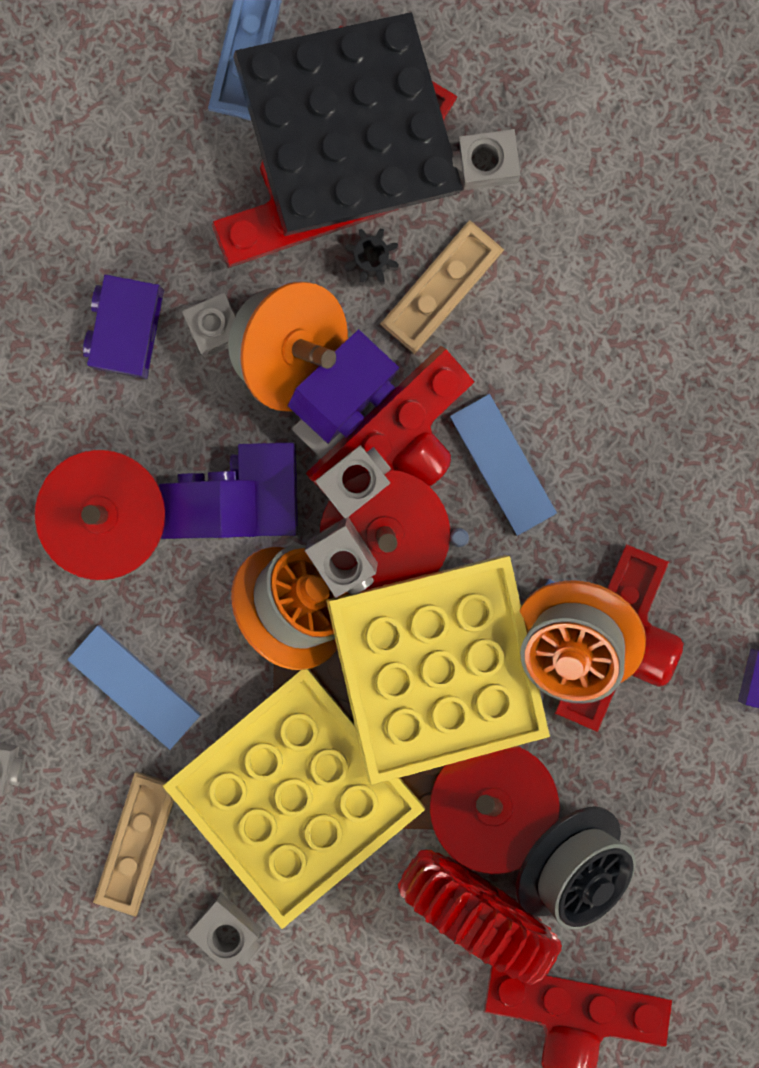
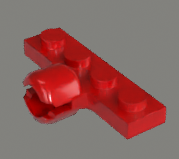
M262 160L260 171L269 193V201L263 205L215 220L212 223V228L229 269L375 219L398 209L284 236Z
M440 345L377 408L375 407L366 415L361 424L348 437H343L305 474L318 486L315 482L316 479L361 445L366 452L374 447L391 470L409 473L431 487L441 479L451 463L450 452L432 433L431 425L475 381L448 350ZM361 465L348 467L342 476L343 484L357 475L368 472V470Z
M626 544L608 589L618 594L631 605L638 614L645 630V653L640 666L631 676L657 687L664 686L672 679L682 655L684 643L679 636L653 626L648 621V613L670 562ZM616 690L607 697L590 703H570L560 700L555 714L598 732Z
M491 966L483 1012L542 1025L545 1030L541 1061L543 1068H597L600 1044L605 1037L666 1047L672 1000L545 975L541 982L535 984L523 983L517 978L512 979L505 972L500 973L495 967Z

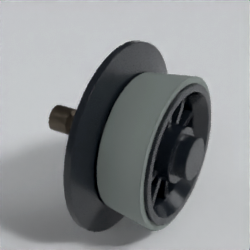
M597 806L576 810L553 824L536 841L522 863L516 882L517 900L526 912L534 916L553 915L560 926L574 930L584 928L598 921L619 902L632 881L636 860L634 852L620 842V824L609 810Z

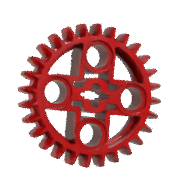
M420 850L415 858L411 860L397 884L400 895L405 898L407 904L414 907V912L425 918V922L436 927L439 933L446 935L454 941V944H458L467 950L469 954H473L481 959L485 965L487 963L500 973L505 972L512 979L517 978L521 982H528L529 984L541 982L545 975L549 973L562 951L561 941L551 931L549 926L542 923V919L526 912L517 902V899L510 897L502 889L479 876L476 872L469 870L460 863H456L449 856L445 857L441 853H435L432 850Z

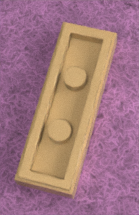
M469 220L380 323V326L415 355L503 253L504 249Z
M137 771L134 773L93 903L135 917L138 915L174 804L173 798L163 788L167 781Z

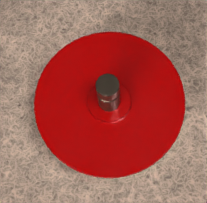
M91 450L67 458L49 473L37 496L35 525L43 548L58 566L81 578L109 580L133 572L151 557L163 534L165 505L157 482L149 471L136 460L114 451Z
M399 470L388 471L385 477L389 480L390 484L349 516V519L378 562L377 572L372 576L374 582L365 590L438 572L447 556L450 544V523L445 507L429 485L409 473ZM369 472L353 477L343 484L344 487L354 493L365 490L370 482ZM330 500L322 515L320 533L344 518ZM339 551L331 557L333 564L342 570L352 569L358 563L356 557L347 551Z
M514 746L445 765L433 786L430 815L433 829L440 844L453 859L465 867L478 872L502 874L520 869L536 841L553 824L559 821L560 801L554 779L545 765L529 751L519 746Z

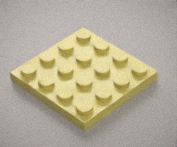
M503 555L363 590L357 594H347L326 600L368 782L371 785L550 737L540 690L530 681L521 663V646L527 631L524 618L520 613L521 603L510 556Z
M310 669L300 670L163 785V788L281 929L287 926L425 810L423 804L401 778L374 785L368 782L355 723Z

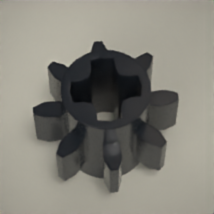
M380 228L376 237H367L365 231L359 229L360 241L357 245L345 244L344 246L345 250L349 254L354 255L355 260L349 261L345 265V269L347 272L358 269L361 272L360 285L362 286L367 282L368 276L377 277L378 282L384 285L385 278L383 272L387 268L393 271H398L399 264L389 259V255L395 253L399 249L398 243L386 245L383 241L384 229ZM366 247H372L374 252L383 251V254L379 256L380 265L377 267H372L369 261L363 263L359 261L365 257L364 249Z

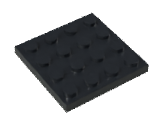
M412 12L235 50L233 59L284 236L457 195L463 190L458 170L453 166L452 158L454 156Z

